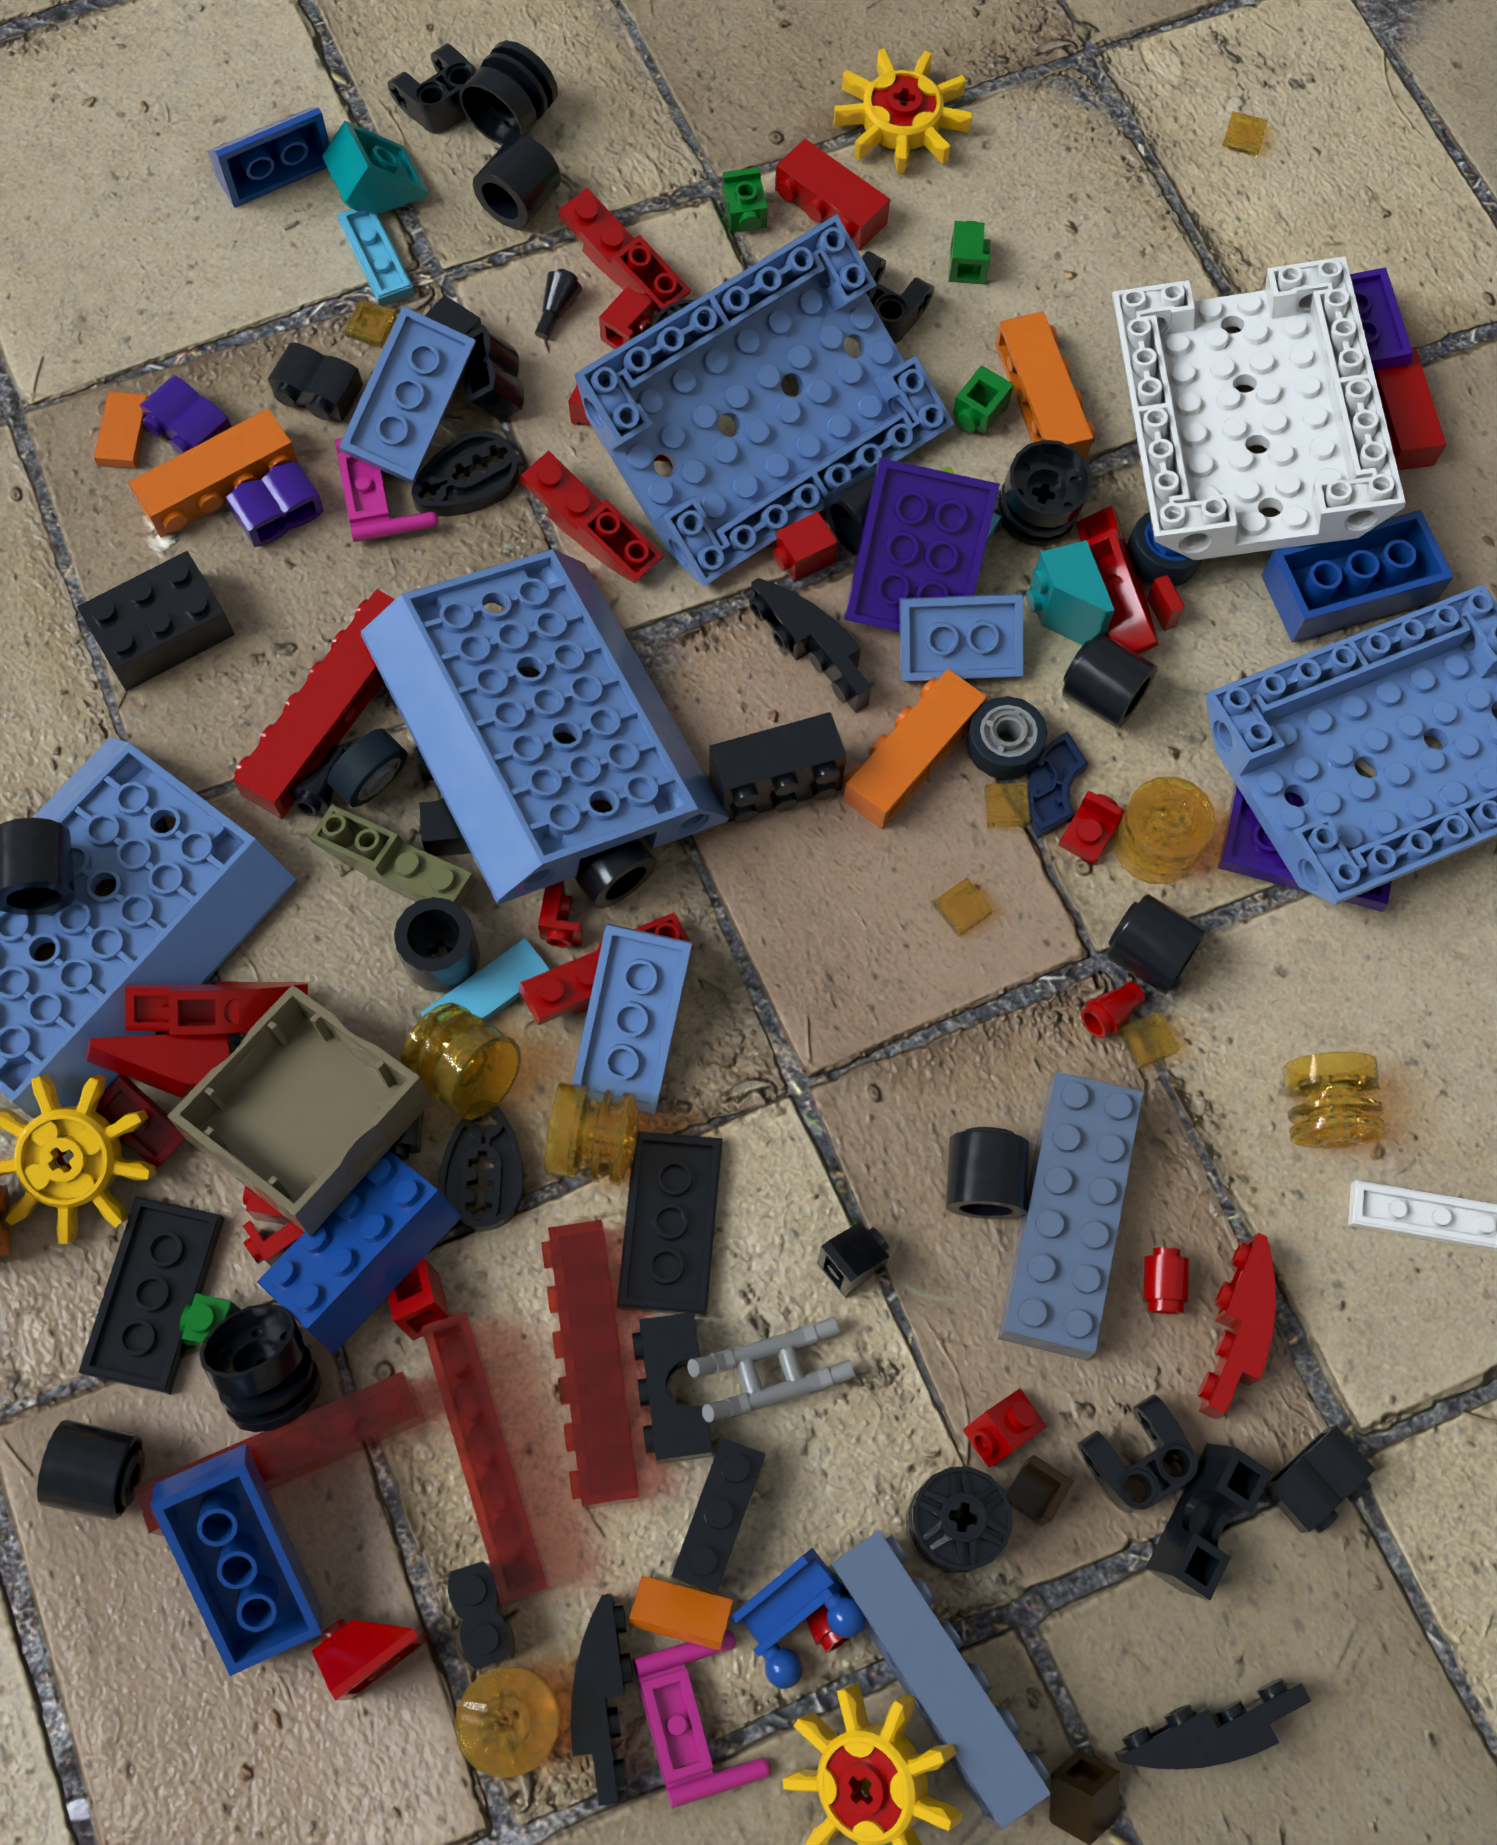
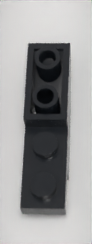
M760 578L752 581L751 600H749L750 608L758 620H765L771 627L773 638L779 648L783 651L788 650L795 660L808 654L813 667L819 673L824 672L831 680V686L836 697L842 703L847 702L855 713L868 706L871 685L857 669L861 647L850 634L831 616L797 593Z
M612 1594L601 1595L589 1620L578 1655L571 1697L572 1755L574 1757L592 1753L599 1806L619 1803L621 1800L620 1790L628 1789L624 1758L615 1759L613 1738L621 1737L618 1707L609 1708L608 1697L626 1695L625 1684L634 1683L630 1652L621 1654L618 1634L627 1633L623 1603L614 1604Z
M1279 1678L1259 1688L1257 1692L1260 1698L1244 1706L1242 1701L1238 1700L1218 1710L1215 1714L1219 1720L1214 1722L1208 1709L1197 1708L1193 1710L1190 1704L1181 1706L1164 1716L1167 1725L1152 1733L1148 1726H1145L1122 1738L1125 1747L1114 1752L1118 1762L1155 1769H1194L1230 1763L1257 1754L1278 1744L1279 1741L1270 1724L1311 1702V1699L1302 1683L1285 1684L1283 1678Z

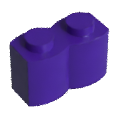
M176 375L170 377L140 404L145 415L142 421L147 429L158 438L163 435L169 439L170 445L179 455L232 427L228 417L216 405L200 396L189 384Z
M297 462L276 465L262 479L241 483L226 497L231 513L254 547L273 542L289 529L303 526L324 512L320 495Z

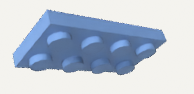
M402 306L339 445V451L413 484L472 354L476 340Z
M606 924L570 1096L656 1114L693 942Z

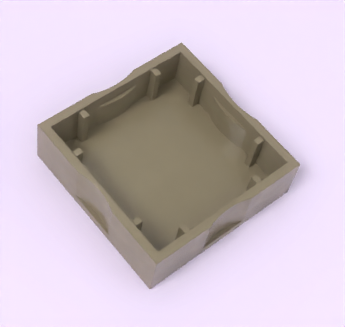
M291 985L250 1028L236 1050L223 1062L212 1068L167 1117L186 1140L311 1237L433 1099L419 1075L376 1044L363 1040L351 1033L339 1021L337 1016L294 985Z

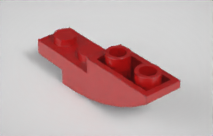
M588 188L584 189L559 209L558 217L583 243L582 252L623 290L629 287L638 294H645L650 297L656 305L655 312L659 313L669 304L681 301L690 294L691 289L643 237L639 235L634 238Z
M549 450L521 474L520 482L548 509L546 515L587 552L622 577L637 583L663 558L664 555L608 500L602 503Z
M1111 505L1077 521L1076 525L1080 540H1087L1115 609L1107 629L1110 638L1138 655L1159 646L1142 583L1135 575L1118 513Z
M674 912L635 928L640 931L690 941ZM602 942L599 943L597 951L520 982L518 990L538 1026L569 1012L576 1016L588 1010Z
M220 981L218 985L127 984L125 987V1031H169V1035L248 1033L250 1028L291 985H294L308 995V982Z
M1259 1232L1249 1239L1247 1243L1241 1241L1237 1246L1230 1264L1236 1267L1231 1283L1223 1282L1214 1302V1306L1220 1308L1215 1321L1230 1328L1231 1331L1225 1329L1220 1336L1214 1354L1219 1356L1220 1359L1214 1373L1208 1371L1204 1376L1197 1396L1203 1398L1199 1412L1213 1419L1226 1414L1238 1382L1250 1386L1260 1380L1269 1353L1276 1308L1275 1276L1267 1236Z

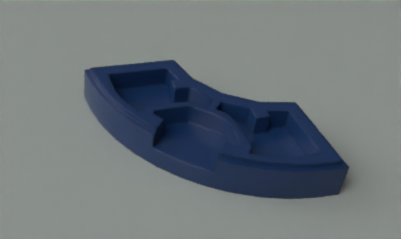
M1068 731L1058 736L1044 749L1028 780L1026 810L1030 825L1037 838L1071 822L1075 816L1069 801L1070 787L1074 779L1086 771L1089 764Z

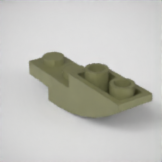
M332 804L309 837L312 843L343 863L414 902L437 897L449 899L461 906L477 881L471 872L403 842L397 833Z

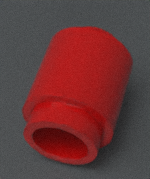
M1157 1247L1153 1248V1255L1144 1256L1143 1300L1147 1301V1312L1169 1315L1184 1314V1304L1189 1303L1190 1259L1181 1257L1180 1249Z

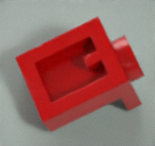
M1088 791L1061 837L1058 846L1095 865L1116 830L1124 810L1118 807L1112 798Z
M564 881L545 887L538 922L540 939L546 940V943L559 948H569L572 944L582 945L583 941L582 924L568 922L572 896L566 895Z

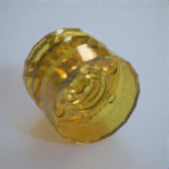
M1157 777L1144 782L1132 794L1114 834V849L1122 867L1135 878L1150 884H1169L1184 878L1195 867L1202 852L1211 840L1216 826L1214 807L1206 793L1194 783L1182 778ZM1165 820L1172 822L1171 826L1165 824Z
M450 1002L438 1005L425 1014L414 1026L404 1044L401 1063L421 1077L429 1094L435 1097L443 1106L460 1118L472 1120L489 1113L509 1093L518 1076L521 1054L520 1047L513 1038L495 1026L486 1024L481 1017L472 1014L463 1005Z
M1327 1052L1299 1057L1287 1062L1283 1066L1285 1094L1288 1099L1301 1103L1292 1107L1287 1112L1289 1121L1294 1123L1289 1129L1290 1140L1293 1144L1311 1148L1340 1149L1367 1144L1379 1140L1386 1135L1384 1120L1378 1118L1384 1113L1382 1103L1366 1098L1381 1090L1378 1061L1375 1056L1359 1052Z
M560 1082L555 1094L548 1126L544 1159L545 1173L547 1175L575 1179L580 1171L583 1160H589L592 1182L599 1183L605 1163L610 1164V1185L621 1186L626 1171L633 1161L637 1143L639 1118L636 1109V1093L625 1091L618 1111L614 1110L615 1091L613 1089L605 1091L599 1107H592L590 1086Z
M500 1667L483 1673L466 1688L456 1709L454 1730L460 1751L474 1768L491 1777L513 1778L532 1771L554 1753L563 1734L564 1709L559 1693L549 1680L529 1668ZM503 1708L508 1713L517 1711L521 1719L514 1724L517 1731L514 1736H512L509 1730L500 1732L497 1729L496 1724L502 1720L500 1710Z

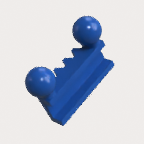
M811 1548L729 1617L734 1625L742 1620L758 1641L759 1645L753 1651L758 1657L761 1655L766 1660V1677L773 1686L780 1689L791 1688L799 1682L803 1673V1664L796 1652L787 1648H780L777 1642L821 1605L824 1604L828 1609L827 1622L829 1628L839 1637L852 1638L858 1635L863 1630L866 1618L854 1599L841 1595L839 1590L843 1586L814 1548Z

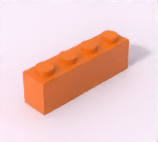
M1044 311L1000 321L995 345L1009 382L1014 384L1013 393L1032 443L1041 440L1061 441L1074 447L1087 460L1091 444L1095 442V429L1092 421L1086 420L1083 413V401L1080 390L1074 388L1070 380L1069 362L1065 356L1061 357L1059 352L1058 336L1053 325L1049 326Z
M267 408L134 478L128 484L139 506L161 538L170 532L181 530L187 523L204 514L218 510L221 505L227 502L226 497L239 484L260 480L274 466L290 462L298 463L291 441Z
M947 669L939 679L932 677L920 692L919 697L921 699L913 708L908 705L901 711L894 723L896 728L888 736L885 734L880 735L870 748L869 754L871 756L863 765L856 763L843 780V783L846 784L843 800L881 829L886 826L967 733L973 715L986 702L987 696L950 669Z

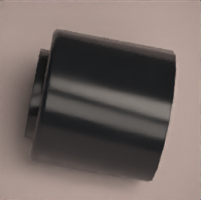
M523 134L512 135L475 175L472 187L481 206L491 217L508 227L522 228L560 186L561 173L554 157L542 144Z
M878 463L827 493L824 498V511L829 525L841 544L856 556L859 551Z
M1098 633L1092 640L1084 643L1070 663L1063 678L1062 695L1116 729H1120L1146 694L1155 677L1158 666L1105 634Z
M605 808L598 810V812L605 813L611 811L612 809ZM638 838L580 859L577 876L573 877V879L594 906L603 909L620 902L636 891L654 871L656 860Z
M34 817L14 819L0 824V910L17 915H41L60 911L71 905L75 900V885L69 829L60 822Z
M1146 894L1139 903L1133 902L1119 922L1108 942V945L1111 947L1107 954V959L1166 995L1192 958L1207 929L1150 894Z
M432 897L418 900L404 910L397 920L394 940L403 966L415 984L427 991L442 993L453 990L475 973L480 958L478 942L471 920L461 906L449 899ZM445 946L448 954L439 958L430 956L431 954H437L438 947Z
M973 1127L950 1136L946 1210L954 1214L982 1219H1010L1025 1215L1029 1141L1010 1130L996 1127Z
M67 1419L61 1421L55 1428L42 1459L37 1484V1499L40 1505L111 1520L121 1517L134 1500L143 1473L145 1456L143 1441L140 1435Z

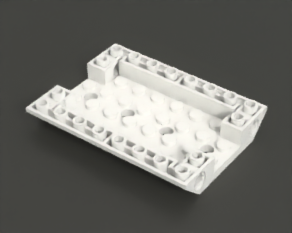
M1346 256L1267 268L1266 286L1263 291L1193 301L1190 281L1186 280L1112 292L1152 530L1156 543L1190 559L1201 560L1349 540L1361 537L1405 508L1406 502ZM1234 326L1240 328L1241 331L1227 333L1224 329ZM1239 385H1249L1254 389L1243 393L1239 392L1236 387ZM1253 445H1260L1267 450L1263 453L1255 454L1251 453L1247 448ZM1271 507L1277 509L1280 514L1274 517H1266L1259 511Z

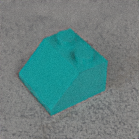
M345 120L322 155L330 172L329 175L341 194L342 201L355 211L362 209L377 215L424 199L429 193L405 146Z
M1087 540L1040 552L1036 569L1032 571V583L1030 589L1026 592L1030 611L1032 613L1037 612L1041 625L1081 645H1084L1088 640H1092L1098 633L1106 634L1115 609Z

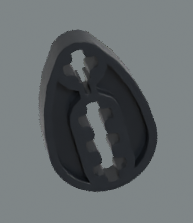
M485 431L468 433L454 440L431 458L414 482L411 494L416 510L420 514L435 512L438 516L449 517L485 509L504 500L515 489L519 478V467L515 450L503 437ZM497 455L498 458L504 459L505 462L499 464L496 460L492 461L491 458ZM480 463L481 466L487 467L488 471L482 473L479 469L475 470L474 466ZM463 473L466 477L470 476L471 480L465 482L462 478L458 479L457 476ZM430 492L432 495H436L437 498L430 500V498L424 497L423 494Z
M488 1101L478 1102L471 1106L457 1124L447 1143L438 1179V1190L462 1216L456 1224L472 1231H490L503 1226L518 1212L524 1197V1168L513 1129L500 1107ZM484 1113H490L492 1120L497 1122V1125L489 1126L485 1143L483 1144L484 1137L480 1127L474 1124V1122L481 1121ZM480 1156H487L489 1163L495 1165L494 1168H488L485 1172L486 1181L489 1185H493V1189L485 1191L484 1202L487 1207L492 1209L491 1212L483 1214L482 1220H476L473 1212L468 1211L469 1207H475L477 1203L476 1193L474 1190L469 1189L470 1185L477 1184L479 1178L477 1170L471 1167V1165L479 1163Z

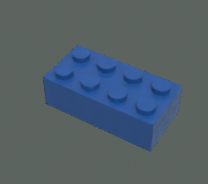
M1421 510L1386 519L1356 539L1283 548L1273 551L1261 575L1292 643L1438 601L1454 577Z
M388 1150L310 1237L304 1232L266 1271L257 1283L334 1354L462 1216L438 1189Z
M247 1443L154 1485L150 1507L229 1676L322 1634V1608Z

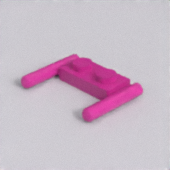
M343 438L335 439L354 542L434 528L438 525L439 518L435 512L390 519L381 470L340 452L339 445Z
M729 1630L725 1632L721 1651L686 1642L633 1658L634 1670L639 1681L638 1686L671 1809L767 1778L771 1773L770 1763L765 1758L755 1759L715 1773L712 1770L713 1765L688 1670L684 1664L733 1649L736 1645V1638Z

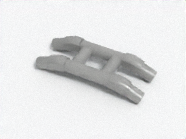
M835 1316L754 1343L690 1359L687 1369L692 1377L717 1374L736 1367L745 1392L705 1404L702 1408L704 1420L710 1423L738 1417L751 1411L815 1393L855 1378L856 1375L850 1360L804 1375L795 1351L841 1334ZM778 1355L786 1381L762 1388L754 1362Z

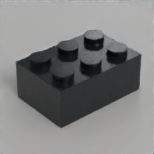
M188 551L77 606L126 692L235 635L224 610Z
M828 712L710 745L709 780L729 817L728 822L745 823L753 820L758 814L770 810L783 812L794 808L802 801L813 798L816 801H822L833 797L838 791L842 790L847 756L832 714Z

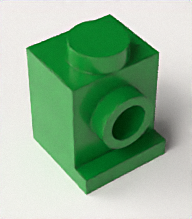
M754 167L723 172L722 197L730 232H751L756 229L767 228L768 207L761 182L760 168Z
M954 221L950 246L948 282L986 285L991 257V240L984 239L985 223Z
M981 365L955 398L952 415L956 417L958 425L965 431L974 432L977 429L985 434L1002 411L1005 412L1009 407L1014 384Z
M195 1293L192 1304L185 1306L180 1319V1331H183L181 1339L184 1340L185 1345L201 1348L205 1337L215 1325L230 1314L242 1309L231 1301Z

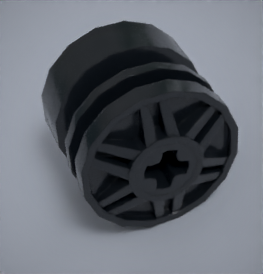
M504 40L495 45L490 55L486 56L483 60L481 67L476 69L462 85L458 94L460 105L474 127L488 139L503 145L512 135L523 134L527 136L537 120L541 119L546 110L554 103L558 96V89L552 72L539 56L518 42Z
M1041 440L1026 445L1016 454L997 498V514L1002 516L1000 521L1002 527L1014 539L1031 546L1044 547L1064 539L1070 534L1092 489V472L1086 459L1074 447L1061 441Z
M272 1304L254 1305L230 1314L215 1325L205 1337L199 1352L204 1372L213 1388L218 1391L220 1401L226 1408L230 1420L241 1430L256 1433L275 1430L291 1423L309 1409L319 1394L322 1384L319 1368L312 1359L309 1348L304 1345L302 1334L292 1314L282 1306Z
M949 1467L932 1475L913 1494L906 1512V1534L914 1552L928 1566L944 1573H967L993 1562L1006 1547L1013 1528L1012 1507L1004 1489L989 1474L972 1467ZM960 1506L965 1508V1516L972 1518V1524L965 1526L961 1532L957 1530V1522L949 1520V1514L958 1511Z

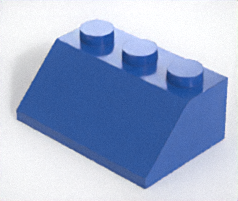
M319 107L291 114L284 119L223 143L218 147L208 150V154L219 183L233 207L236 208L326 169L327 166L322 155L330 143L322 112Z

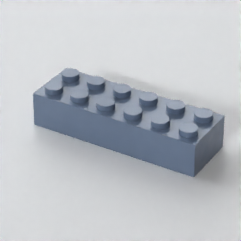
M1057 1071L1054 1074L1047 1089L1027 1189L1026 1214L1021 1219L998 1335L999 1340L1085 1361L1096 1353L1142 1101V1091Z
M879 1530L834 1561L828 1568L843 1586L840 1591L844 1597L853 1598L866 1618L865 1630L906 1694L908 1693L916 1698L914 1706L939 1745H954L957 1754L950 1762L989 1823L1003 1830L1051 1794L1044 1781L1050 1778V1775L1034 1751L1028 1752L1026 1749L1023 1750L1015 1737L1021 1731L1004 1706L1001 1708L994 1706L987 1696L986 1692L991 1690L992 1687L982 1670L976 1663L972 1665L970 1663L967 1664L957 1650L963 1646V1642L954 1627L947 1619L945 1621H938L929 1607L935 1603V1599L920 1577L912 1580L902 1565L908 1559L899 1543L892 1535L884 1538Z

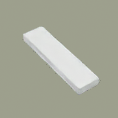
M1358 1180L1351 1183L1348 1226L1497 1252V1204Z

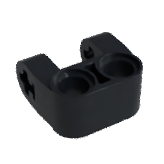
M449 43L444 44L431 53V61L437 73L423 83H418L407 72H402L388 81L389 92L396 104L408 116L423 126L425 130L433 133L446 131L466 118L460 105L458 93L462 85L476 70Z
M867 251L861 258L877 285L868 290L866 294L894 344L903 339L928 307L934 293V286L916 277L901 296L878 284L884 273L886 260Z
M1155 1394L1135 1405L1133 1409L1139 1423L1156 1449L1129 1467L1125 1468L1110 1443L1099 1431L1093 1432L1077 1443L1084 1462L1097 1482L1118 1509L1126 1513H1136L1153 1506L1188 1483L1198 1470V1458L1195 1451L1192 1449L1170 1410ZM1166 1453L1175 1454L1180 1459L1182 1472L1179 1477H1173L1165 1471L1163 1457ZM1128 1477H1134L1143 1484L1145 1495L1141 1502H1134L1126 1496L1124 1484Z

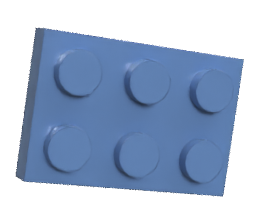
M1023 594L899 598L900 673L902 681L930 680L932 677L939 679L947 669H950L962 679L1023 676Z

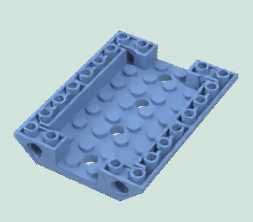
M837 214L574 374L586 417L669 555L702 587L775 541L776 531L823 510L824 498L827 493L874 464H877L879 458L898 461L954 425L917 356L906 361L903 360L866 292L877 284ZM846 337L853 338L858 342L860 353L857 358H852L846 354L843 346ZM784 376H790L796 380L798 393L795 397H790L783 392L781 382ZM722 415L731 417L736 424V431L732 437L723 435L719 430L718 421ZM658 455H664L672 462L673 469L669 477L660 476L655 471L654 460Z
M551 549L399 595L361 630V637L497 905L576 877L580 859L647 836L651 846L656 848L728 822L729 817L726 811L723 809L721 802L585 563ZM488 603H496L503 606L505 610L499 613H492L487 611L484 606ZM529 666L538 670L540 674L529 678L521 675L518 670ZM559 732H566L573 735L576 741L571 744H562L554 738V735ZM601 799L609 802L613 809L609 812L601 813L594 810L590 803Z
M1484 585L1207 692L1205 696L1215 751L1299 888L1334 905L1497 836V718L1494 717L1491 710L1497 709V603ZM1431 736L1436 738L1441 743L1442 749L1430 748L1425 743L1424 737ZM1358 761L1366 762L1375 769L1376 776L1367 778L1359 775L1355 769V763ZM1292 792L1299 795L1303 799L1304 806L1297 807L1289 804L1284 794Z
M112 737L33 816L34 818H45L60 822L69 829L72 845L75 900L71 905L60 911L41 915H17L0 910V1092L33 1119L41 1115V1110L33 1093L32 1078L48 1073L55 1085L59 1102L63 1107L78 1106L82 1089L90 1077L97 1074L107 1077L104 1095L122 1076L86 1061V1051L90 1038L159 1035L162 1032L125 1031V987L127 984L204 985L298 882L257 839L131 743ZM165 816L176 818L175 826L169 832L157 833L154 831L155 824L160 818ZM102 880H116V888L110 895L104 897L95 895L96 886ZM44 943L55 944V953L49 960L43 962L35 960V952L40 945Z

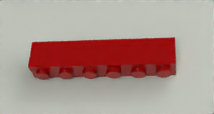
M376 589L368 600L365 599L359 604L353 621L346 630L338 632L333 639L331 650L325 658L312 666L306 683L298 693H293L287 699L283 713L274 725L270 724L265 728L256 749L250 756L244 757L239 762L233 781L241 796L278 818H284L294 804L290 792L317 766L323 763L332 746L339 744L383 685L384 680L361 637V630L395 600L394 598Z

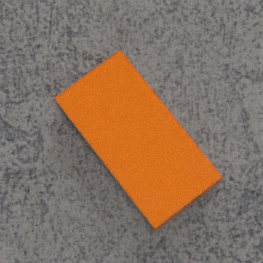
M108 391L94 454L97 465L124 468L137 467L145 425L142 421L145 415L140 404L148 398L147 394Z
M642 1575L629 1616L628 1626L721 1651L733 1599Z

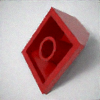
M342 1618L330 1625L319 1635L322 1643L311 1651L334 1700H352L429 1641L431 1637L426 1630L351 1620L346 1624Z

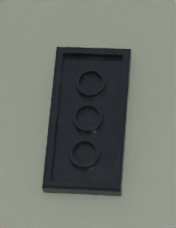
M635 1131L617 1309L666 1314L694 1312V1316L707 1317L723 1138Z
M135 1196L78 1373L171 1395L186 1346L184 1340L181 1339L183 1331H180V1319L185 1306L192 1304L195 1293L202 1294L225 1220L222 1215Z

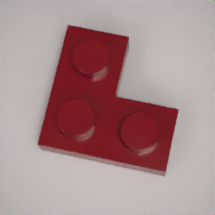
M124 1075L101 1097L96 1112L103 1116L110 1124H114L128 1113L145 1110L149 1118L137 1130L121 1135L119 1141L120 1144L126 1142L145 1161L157 1166L158 1169L186 1139L167 1117L168 1114Z

